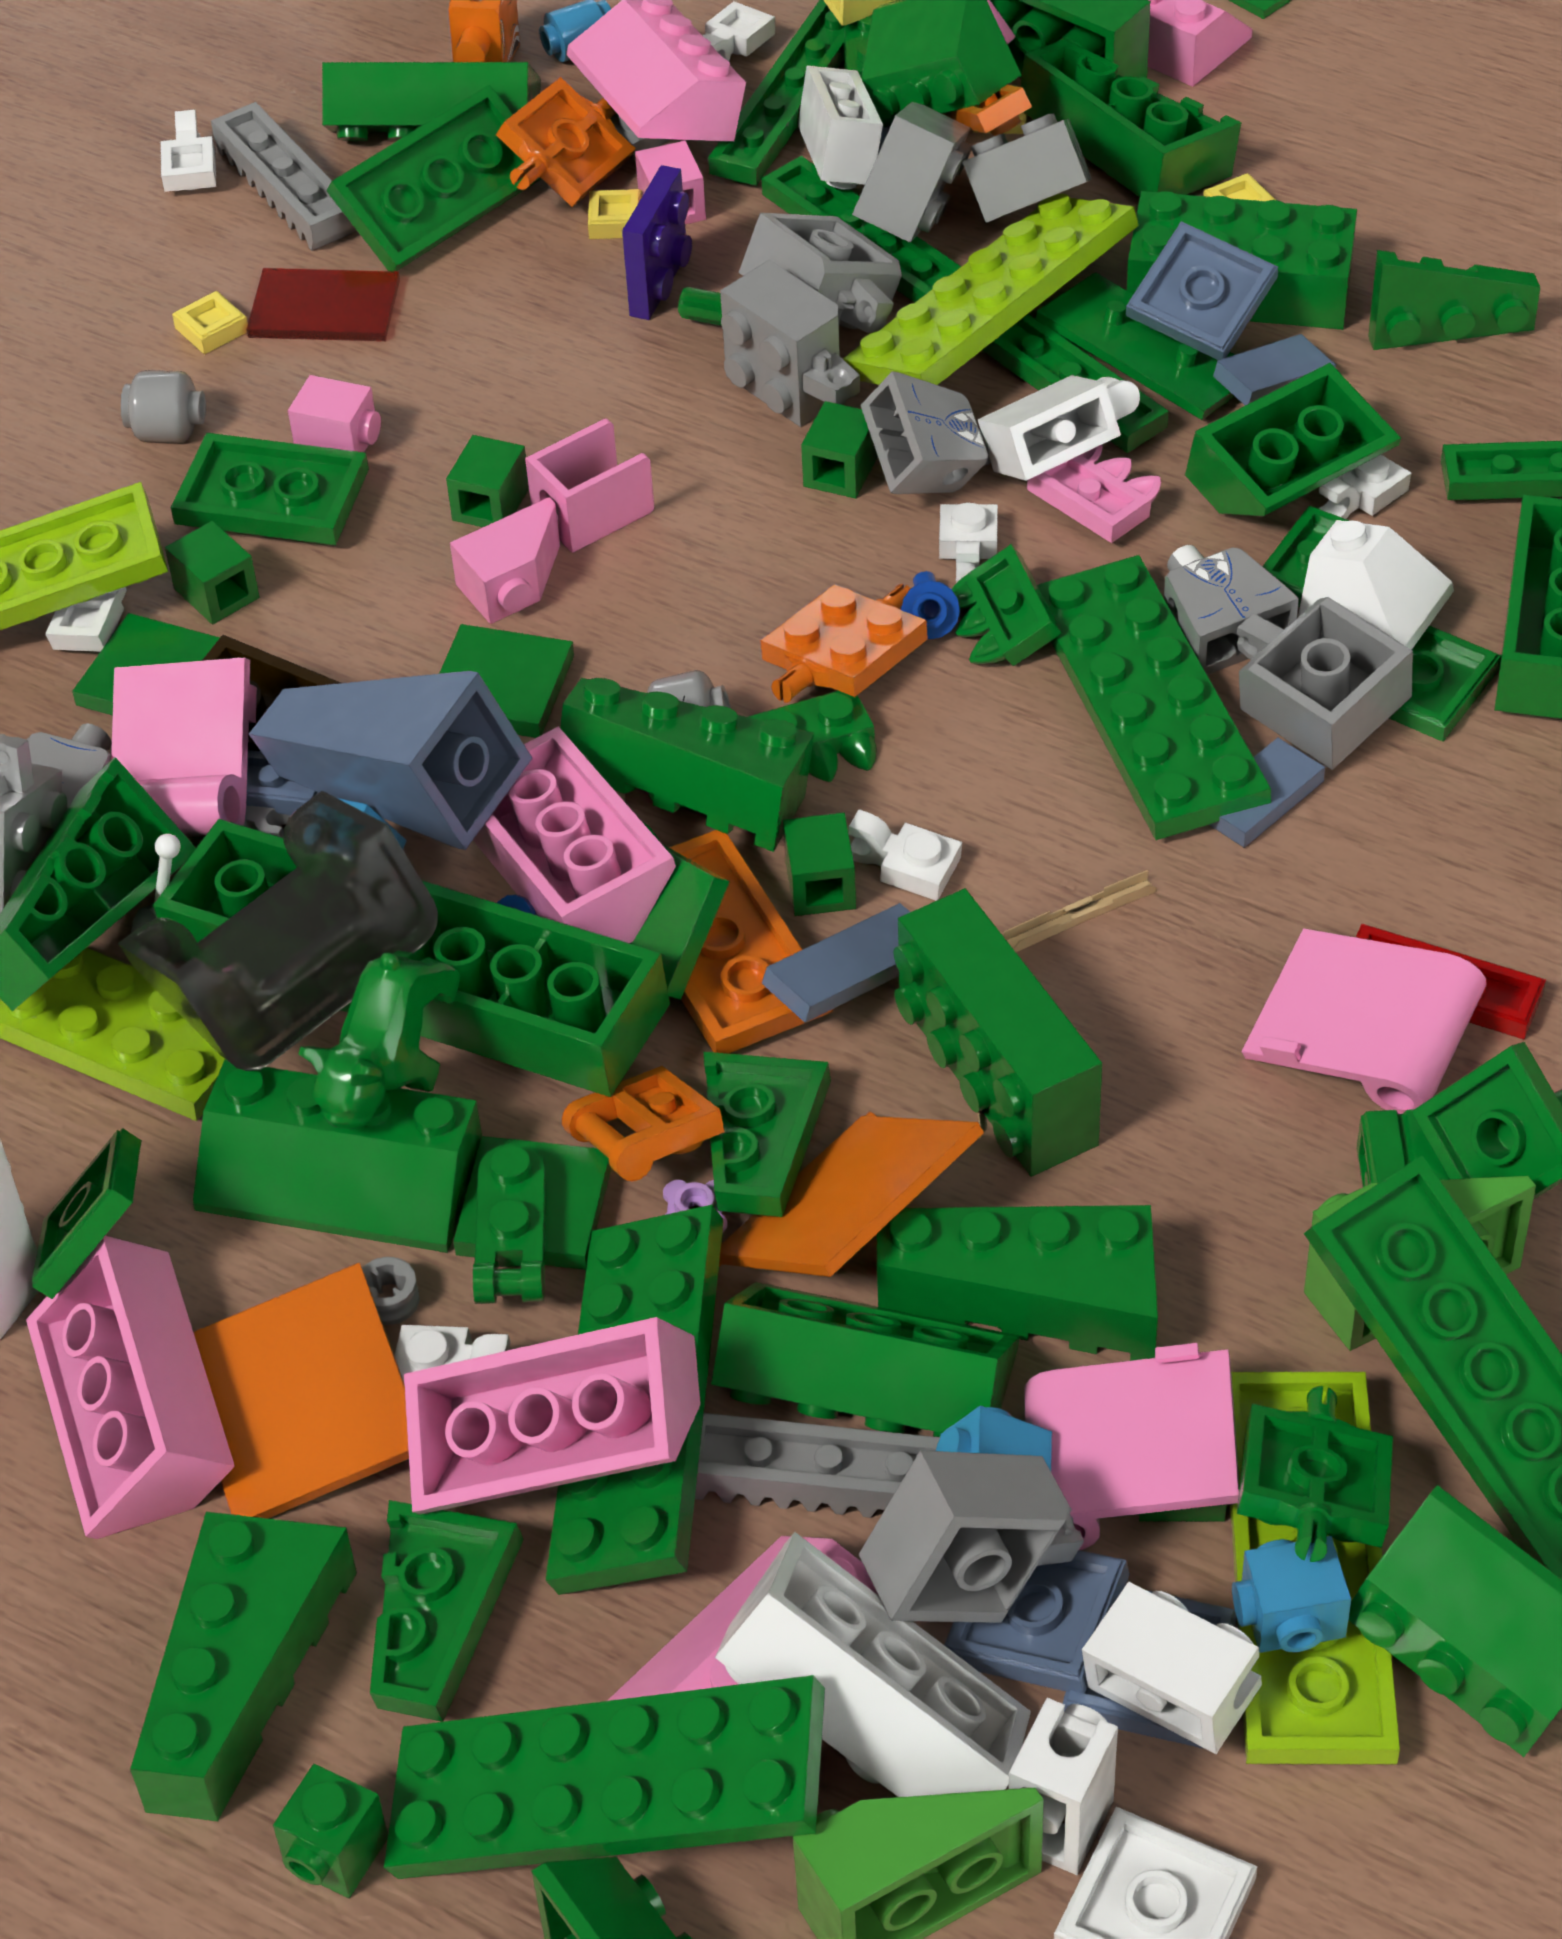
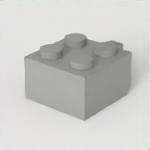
M911 102L895 115L852 215L908 242H911L922 230L929 233L934 223L938 224L949 202L951 195L943 191L946 183L951 184L955 176L961 174L964 168L962 161L969 158L972 145L965 143V140L971 128L925 105Z
M1054 113L1048 114L1021 125L1024 136L1016 140L1007 142L1005 134H1000L971 146L974 157L962 162L986 223L1091 180L1088 167L1069 119L1057 122Z
M779 213L759 214L739 270L740 274L744 276L766 261L771 260L838 304L840 326L850 329L859 328L867 333H873L887 325L886 320L894 304L892 300L902 276L899 260L837 216Z
M771 260L766 261L720 290L721 326L723 329L725 354L724 369L726 376L734 385L746 389L766 403L772 411L782 414L799 427L816 418L825 401L842 405L847 399L855 397L860 393V375L840 357L838 304Z
M1329 597L1318 599L1285 629L1254 613L1237 627V635H1239L1237 642L1238 650L1250 659V662L1239 671L1240 709L1331 770L1337 767L1412 697L1413 651Z
M0 734V913L67 810V797L62 793V769L31 763L28 740L19 737H9L5 734Z
M920 1450L858 1555L891 1621L1001 1623L1036 1566L1072 1562L1084 1543V1539L1080 1531L1075 1529L1073 1518L1070 1515L1072 1509L1042 1456Z

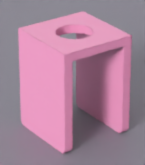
M607 418L525 458L531 505L548 497L555 502L558 511L559 539L572 553L650 514L654 510L650 459L644 453H641L617 465L614 426Z

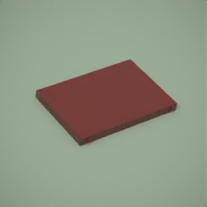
M263 268L246 329L248 338L386 341L400 283L399 271Z

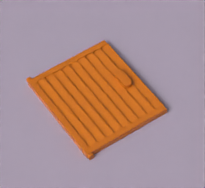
M868 1112L865 1116H861L798 1173L783 1217L754 1214L721 1244L719 1267L723 1264L831 1277L983 1135L984 1131L978 1122L880 1117L872 1112Z
M360 1262L193 1332L235 1465L221 1480L231 1514L269 1519L409 1459L405 1384Z

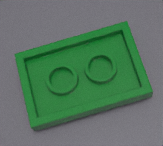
M206 432L170 507L174 524L200 528L213 521L223 531L336 545L369 471L367 454L365 452Z

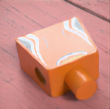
M450 0L449 21L453 62H511L520 46L517 0Z

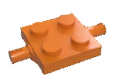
M561 77L504 121L496 133V136L524 161V163L510 173L513 185L522 178L516 188L526 190L531 183L541 177L571 207H574L589 194V191H593L625 164L636 148L615 128L610 118L616 112L604 98L597 103H593L579 95Z
M834 584L760 640L762 660L788 671L779 679L773 681L771 688L775 697L780 701L784 698V703H787L806 687L813 685L833 688L856 697L927 641V620L901 610L903 599L911 588L907 585L904 588V584H899L882 599L873 600L848 588H842Z

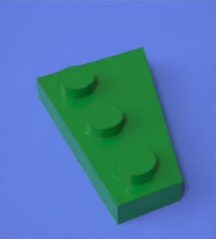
M1377 250L1368 337L1373 350L1532 331L1535 328L1541 287L1535 273L1476 264L1467 270L1445 267L1441 259L1422 257L1420 263L1398 260L1395 252Z
M703 1051L707 1080V1100L720 1109L725 1131L710 1138L714 1192L718 1211L783 1217L831 1083L829 1064L823 1061Z
M389 1500L387 1523L391 1530L388 1553L383 1554L381 1577L385 1583L383 1611L377 1617L370 1695L377 1709L444 1722L524 1539L517 1523L447 1510L419 1515L412 1512V1504Z

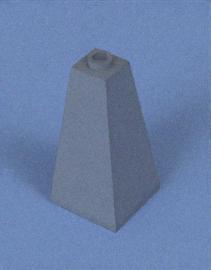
M473 671L283 689L249 733L278 776L330 797L367 804L383 819L463 850L468 848L532 760V756L478 672Z

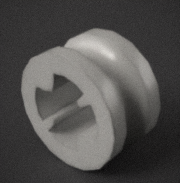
M382 1257L374 1259L363 1267L383 1325L399 1324L410 1318L417 1310L420 1301L415 1271L410 1264L400 1258ZM388 1284L397 1285V1288H393L394 1296L387 1298L378 1296V1293H383L381 1286Z

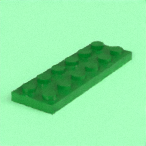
M1140 555L1037 584L1062 632L1051 643L1155 840L1219 822L1220 816L1271 803V787Z
M1421 1155L1312 1226L1304 1235L1516 1543L1523 1551L1562 1580V1354L1426 1159Z
M713 1205L591 1231L578 1335L655 1317L694 1335L701 1405L676 1461L558 1486L545 1580L558 1595L684 1573L688 1570L724 1219Z
M814 1675L404 1726L401 1736L384 1868L397 1879L542 1864L552 1861L588 1859L815 1834L825 1687Z

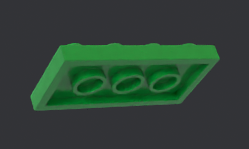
M490 84L337 177L331 181L326 191L392 275L524 191L516 188L522 178L514 185L510 179L511 171L519 167L524 161L496 136L504 121L513 114ZM537 178L533 183L530 184V186L540 181L542 178Z

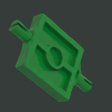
M1323 1386L1314 1387L1308 1392L1307 1412L1283 1411L1252 1403L1245 1427L1237 1514L1256 1518L1270 1525H1286L1297 1528L1295 1552L1300 1559L1305 1561L1311 1542L1310 1562L1320 1561L1327 1554V1535L1342 1542H1358L1382 1548L1389 1527L1393 1436L1360 1429L1340 1419H1336L1337 1395L1328 1387L1322 1404Z

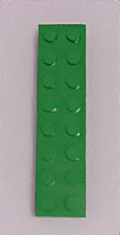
M222 819L217 820L153 904L169 956L347 1013L360 976L368 962L380 958L385 952L394 953L397 950L412 952L422 959L429 957L450 965L461 974L454 1003H443L434 998L423 1008L421 1037L608 1097L613 1095L670 1005L662 956L659 952Z

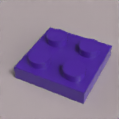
M664 165L659 167L622 230L629 316L651 319L660 301L668 299L672 290L673 278L680 267H686L691 256L692 238L686 235L685 229L689 196L688 193L683 192L680 168Z

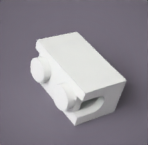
M1128 1582L1082 1648L1088 1688L1214 1754L1218 1753L1262 1685L1261 1675L1251 1671L1259 1658V1647L1255 1646L1246 1634L1229 1624L1219 1623L1214 1625L1190 1613L1177 1598L1166 1592L1153 1591L1150 1593L1131 1582Z
M1047 1697L1009 1771V1789L1034 1787L1044 1799L1042 1861L1078 1875L1114 1801L1118 1726L1108 1723L1101 1714L1084 1705H1069L1064 1712L1065 1704Z

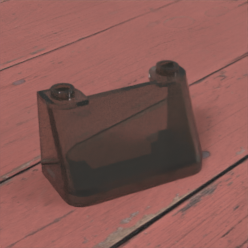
M323 790L299 807L288 818L284 828L283 842L288 855L297 868L198 943L183 924L170 918H155L140 926L118 943L133 967L211 1047L234 1067L245 1071L260 1070L271 1064L349 1004L353 999L360 976L368 962L380 958L385 952L394 953L400 950L415 953L433 936L437 926L438 911L435 902L389 826Z

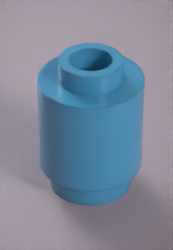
M584 0L546 13L544 25L539 27L540 40L545 52L549 56L554 55L560 62L570 60L566 55L568 45L610 11V5L605 0L598 2Z

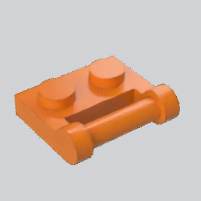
M663 1066L620 1082L611 1097L594 1092L571 1102L565 1108L562 1115L564 1130L577 1141L590 1142L609 1158L611 1169L627 1181H637L645 1177L651 1170L653 1161L670 1154H685L694 1151L702 1145L703 1141L725 1132L720 1109ZM619 1118L636 1133L624 1137L606 1122Z

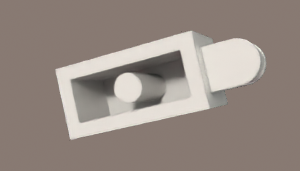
M1071 375L978 419L993 471L1027 481L1120 436L1121 433L1117 420L1135 411L1139 405L1140 392L1138 387L1130 381L1117 380L1112 377L1092 380Z

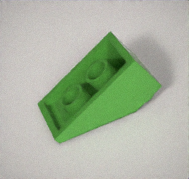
M1528 1176L1440 1180L1505 1274L1520 1268L1536 1188L1533 1181ZM1371 1183L1350 1194L1340 1193L1330 1197L1318 1209L1313 1211L1311 1227L1378 1183ZM1309 1243L1304 1286L1305 1295L1349 1351L1376 1339Z
M1034 1787L859 1800L841 1811L830 1809L817 1815L815 1834L793 1836L798 1909L817 1939H923L1042 1872L1044 1799Z

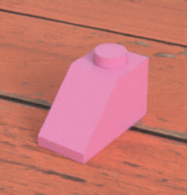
M548 497L450 542L456 585L489 624L519 612L541 600L560 547L555 502Z

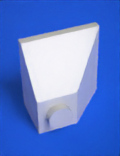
M1336 520L1310 554L1298 617L1318 599L1329 597L1412 650L1454 592L1453 583L1390 527L1364 524L1359 521Z

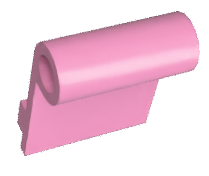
M244 657L114 668L111 760L116 757L187 838L205 837L218 819L244 825L247 800L248 728L250 723H256L257 687L250 684V660Z
M1303 928L1242 1049V1053L1245 1059L1361 1081L1372 1101L1385 1110H1397L1399 1114H1403L1406 1110L1416 1109L1434 1097L1487 985L1486 978L1469 961L1448 953Z
M1197 1343L1155 1348V1358L1050 1370L1035 1375L1025 1384V1422L1052 1431L1051 1473L1072 1509L1070 1515L1073 1518L1074 1527L1077 1531H1080L1084 1539V1543L1079 1550H1084L1094 1545L1099 1539V1518L1238 1503L1239 1471L1231 1362L1228 1349L1200 1353Z

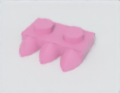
M1102 445L1027 481L1028 491L1110 543H1113L1150 517L1151 503L1155 500L1161 486L1159 476H1142L1125 482L1131 471L1130 458H1113L1097 463L1102 453Z

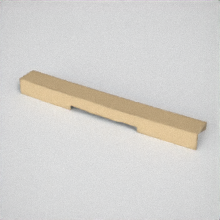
M1148 870L1104 887V891L1065 906L1051 914L1048 911L1003 932V936L1015 952H1018L1071 927L1155 893L1156 887L1152 886L1148 881Z

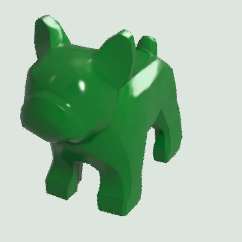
M400 950L394 953L385 952L380 958L368 962L360 976L348 1014L341 1029L339 1044L332 1048L301 1046L298 1055L312 1063L318 1073L312 1092L328 1124L336 1128L351 1130L362 1128L372 1120L375 1111L385 1099V1091L395 1090L405 1086L425 1092L433 1091L439 1074L440 1063L420 1050L419 1041L423 1023V1008L434 998L439 1002L454 1003L461 977L457 969L429 957L422 959L412 952Z

